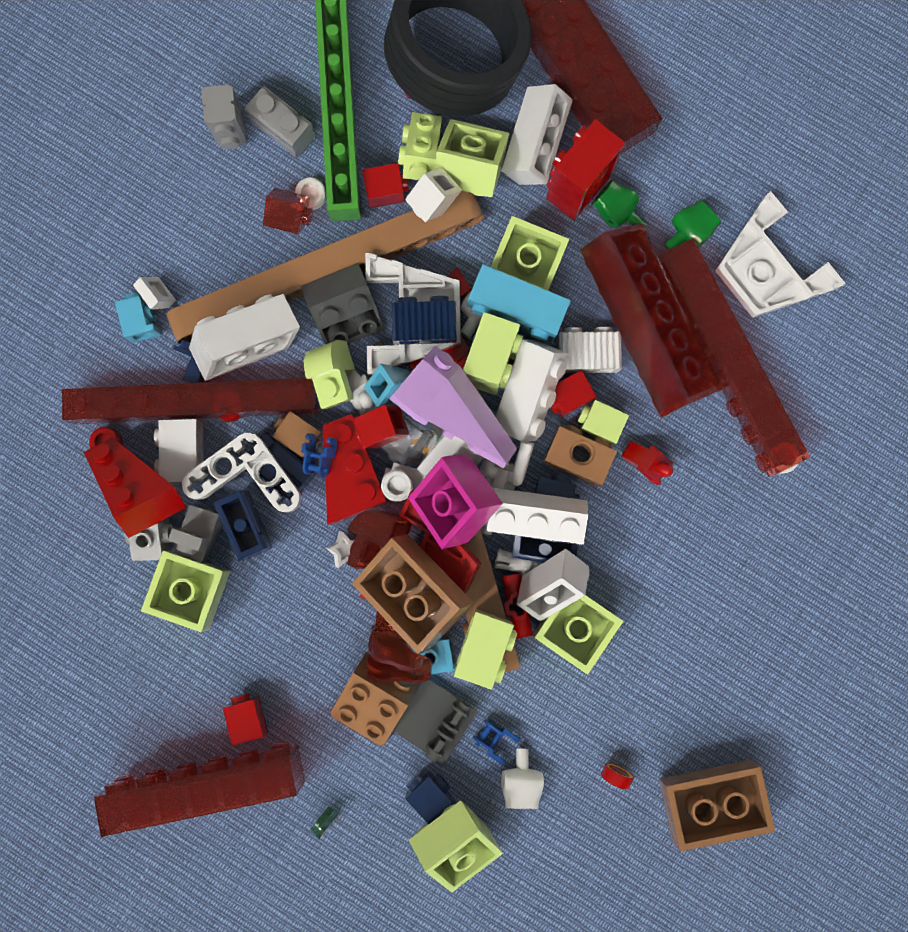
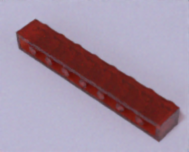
M692 238L661 253L655 262V273L661 283H666L670 291L669 299L676 310L679 309L682 313L684 328L689 336H694L698 344L697 351L701 360L709 364L713 372L711 377L714 385L718 390H722L728 400L726 401V407L732 417H737L742 427L740 429L742 438L747 445H752L757 455L755 456V462L761 472H766L767 476L770 477L810 458L694 239Z
M306 378L62 389V420L75 425L207 419L229 416L287 415L290 411L294 414L318 413V397L313 380Z

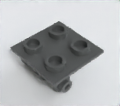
M425 677L393 732L426 753L425 756L434 762L439 761L444 765L478 711Z

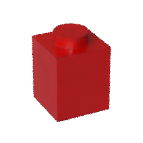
M398 163L362 169L369 208L405 202L404 192L409 191L408 180L403 178V173H400Z
M582 370L557 383L555 388L556 398L549 409L553 414L558 413L562 419L594 401L597 396Z
M385 404L353 418L356 425L355 434L363 448H379L410 435L401 409L397 405Z
M249 693L230 698L231 704L225 706L223 712L232 746L264 737L268 733V728L259 696L250 698Z

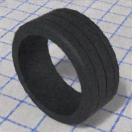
M395 0L384 35V56L389 71L399 87L411 99L427 109L453 116L481 114L500 103L508 95L529 56L532 43L531 23L521 0ZM447 7L467 12L479 19L496 38L502 53V65L488 72L476 74L460 73L445 68L432 60L420 48L413 36L409 20L417 13L430 8Z

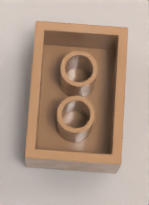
M408 534L392 537L352 583L417 654L433 647L474 603Z
M752 760L659 778L671 839L680 852L775 832L761 766Z

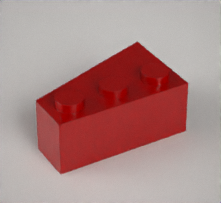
M113 437L84 451L113 518L128 538L187 508L173 485Z

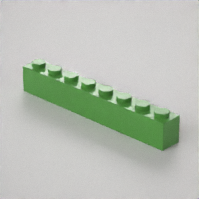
M315 0L327 211L331 222L361 220L348 0Z

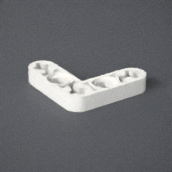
M252 433L239 435L187 473L182 481L184 493L190 498L200 500L209 497L247 469L265 496L278 511L284 513L293 512L301 503V494L263 440ZM246 440L251 443L256 441L257 444L254 446L255 453L253 455L249 453L241 455L239 458L243 460V463L239 465L237 458L230 454V451L234 449V452L238 454L245 449L243 443ZM226 457L231 461L232 469L226 475H219L215 469L216 462ZM266 464H272L276 469V476L270 482H264L259 476L260 468ZM208 468L209 473L217 479V482L214 484L213 480L208 479L202 484V492L192 491L191 488L194 486L192 480L194 478L198 480L206 478L208 474L204 470ZM282 478H284L286 483L281 484V488L287 493L293 492L294 494L291 498L293 503L291 506L279 504L282 496L278 490L274 489L272 493L269 491V488L278 485Z

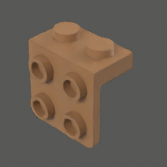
M366 652L334 705L331 716L374 743L384 745L408 707L419 683Z

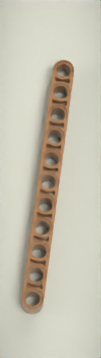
M462 190L446 212L425 223L412 210L168 311L166 316L177 344H180L181 340L191 342L195 326L206 317L214 316L215 319L226 315V312L233 307L243 305L246 308L254 305L259 298L270 294L273 297L284 294L287 302L304 296L301 286L356 263H358L362 272L365 271V253H372L378 257L392 260L480 223L485 217L476 196L471 192Z

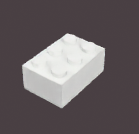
M270 294L259 298L254 305L246 308L243 305L231 308L226 312V315L215 319L214 316H209L200 320L194 328L189 349L204 380L207 381L288 349L300 326L284 294L275 297Z

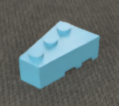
M482 264L466 306L471 308L472 313L480 317L485 312L520 324V333L550 345L558 334L571 300Z

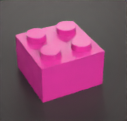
M468 453L441 457L408 497L441 549L468 543L503 504Z

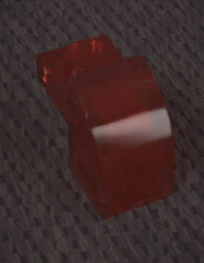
M380 510L361 512L352 520L347 529L357 534L355 541L350 547L347 564L356 569H365L380 552L381 547H384L392 537L404 534L409 535L412 523L399 516L397 512Z

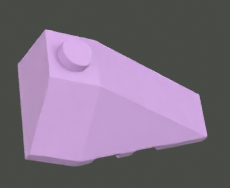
M436 346L421 360L390 398L391 401L414 420L423 425H426L429 421L443 429V436L451 440L454 436L467 442L471 451L502 468L505 467L517 450L463 369L453 361L448 353L441 351Z

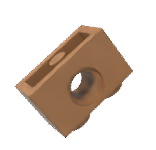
M566 425L565 428L559 426L542 463L596 487L602 486L617 453L616 450L610 448L612 444L598 437H594V440L582 436V430L574 426ZM581 446L587 450L588 459L586 462H578L574 459V447Z

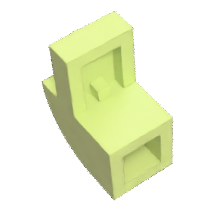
M335 340L307 351L304 357V372L306 379L313 380L321 409H328L353 400L346 373L354 371L355 368L347 341Z

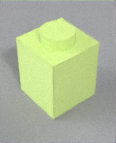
M594 400L590 407L584 405L577 422L582 423L580 430L584 434L592 438L604 439L613 446L617 444L629 415Z

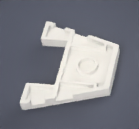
M771 191L763 198L715 270L752 318L836 290L845 284L829 262L807 279L802 280L764 233L765 230L788 213Z
M365 253L366 283H399V298L416 297L417 302H430V297L448 296L449 301H455L457 343L367 346L368 375H373L380 363L398 367L424 358L435 346L444 351L461 344L459 280L406 266L401 262L390 261L372 253Z

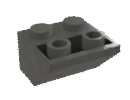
M358 263L301 286L308 308L325 344L335 340L347 341L348 345L385 330Z

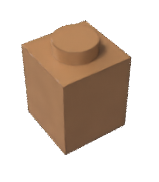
M291 411L287 416L282 415L273 427L275 433L272 437L303 458L305 453L301 452L302 444L305 442L309 443L305 435L307 433L315 435V448L323 438L322 432Z

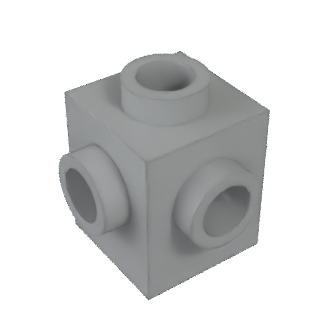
M169 517L130 538L125 534V541L130 545L132 561L160 560L163 550H173L172 542L168 541L173 528L172 524H169Z

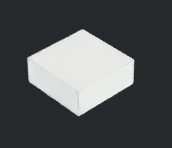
M140 277L133 284L150 309L169 308L176 301L159 277Z

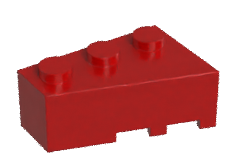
M352 414L323 425L324 447L331 446V444L327 443V438L333 437L337 440L336 457L331 459L330 471L328 476L325 477L327 525L330 526L388 504V500L382 492L381 483L367 448H363V445L356 437V425L353 419L355 417Z

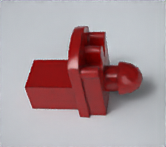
M630 441L621 455L627 463L637 467V470L653 484L660 485L662 477H670L673 474V462L652 445L648 449Z

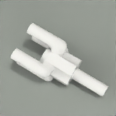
M530 441L521 442L515 464L508 462L504 468L483 458L480 471L486 477L492 488L514 490L515 486L521 485L524 481L535 443ZM487 521L482 526L481 533L492 535V532L487 531Z

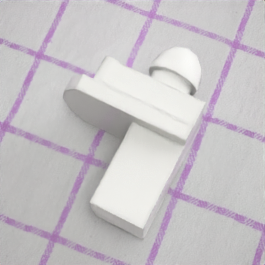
M355 370L346 373L353 395V400L350 402L360 415L376 409L377 406L364 388L369 380L364 374L360 377Z

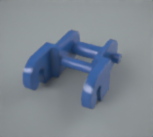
M307 433L305 438L309 440V443H303L301 450L302 453H305L302 466L303 472L310 474L312 471L318 472L320 477L325 478L330 471L331 459L336 457L337 440L333 437L327 438V443L331 444V446L324 447L323 453L319 454L315 451V435ZM315 458H320L319 465H315Z
M485 719L484 723L486 726L479 737L473 736V739L476 741L475 745L479 747L481 744L488 749L487 754L504 765L506 760L499 757L493 751V747L501 735L504 736L506 734L516 742H519L521 738L514 735L506 727H503L501 730L494 725V720L491 719L489 722ZM491 729H493L497 734L489 745L484 740Z

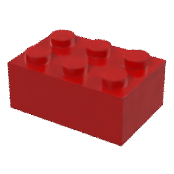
M596 119L588 128L583 125L572 139L574 142L573 146L568 152L563 149L552 163L554 168L549 174L551 179L547 183L549 190L546 199L573 221L611 178L625 145L622 139Z

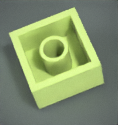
M450 119L437 149L434 170L442 167L463 191L471 192L477 196L493 197L504 164L509 133Z
M511 216L491 268L549 291L569 238Z
M483 312L463 371L476 389L497 396L499 388H506L513 367L508 362L510 359H516L523 336L518 334L520 324Z
M163 550L141 612L198 632L210 630L231 571L207 562L193 560L173 553V551Z
M585 595L543 619L532 636L588 675L623 621Z
M475 609L454 668V677L491 690L494 682L500 684L506 669L505 661L502 660L505 650L512 651L517 637L516 630H513V623Z
M461 800L447 807L441 816L430 824L422 826L417 834L409 839L425 872L451 893L503 854L486 824Z

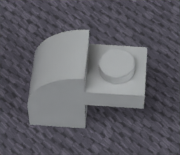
M189 504L182 527L172 528L168 541L176 543L173 553L204 562L213 550L223 525L218 513L198 505Z

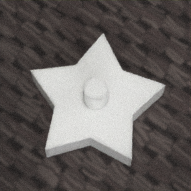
M339 531L336 543L326 547L334 555L335 567L339 568L347 561L358 563L356 549L361 540H350L344 532Z

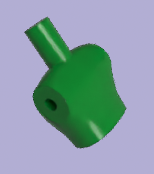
M613 179L606 184L592 202V205L596 208L603 221L612 228H618L624 222H627L640 233L647 225L634 212L639 202L638 194L630 188L617 184Z
M699 200L695 204L683 208L673 217L671 221L677 233L665 242L664 246L670 253L685 241L693 247L699 248L711 237L714 230L721 224V221L706 203Z

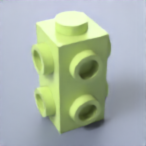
M412 112L410 125L404 124L402 143L407 144L406 146L400 145L398 164L404 165L403 178L420 180L424 173L434 170L436 153L440 142L442 116Z

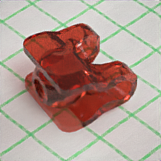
M376 611L375 625L372 626L369 636L367 677L378 682L400 681L418 684L426 682L430 679L432 673L431 661L426 656L411 651L406 645L407 642L378 611Z

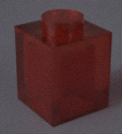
M274 188L266 196L263 226L299 234L305 226L310 225L313 208L309 207L310 196Z

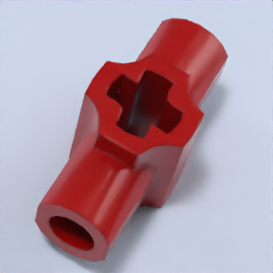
M521 573L502 577L506 595L503 608L505 614L510 615V620L514 625L513 630H516L517 633L516 639L533 635L529 613L522 609V613L517 614L515 610L509 609V604L513 603L512 599L519 596L522 579Z

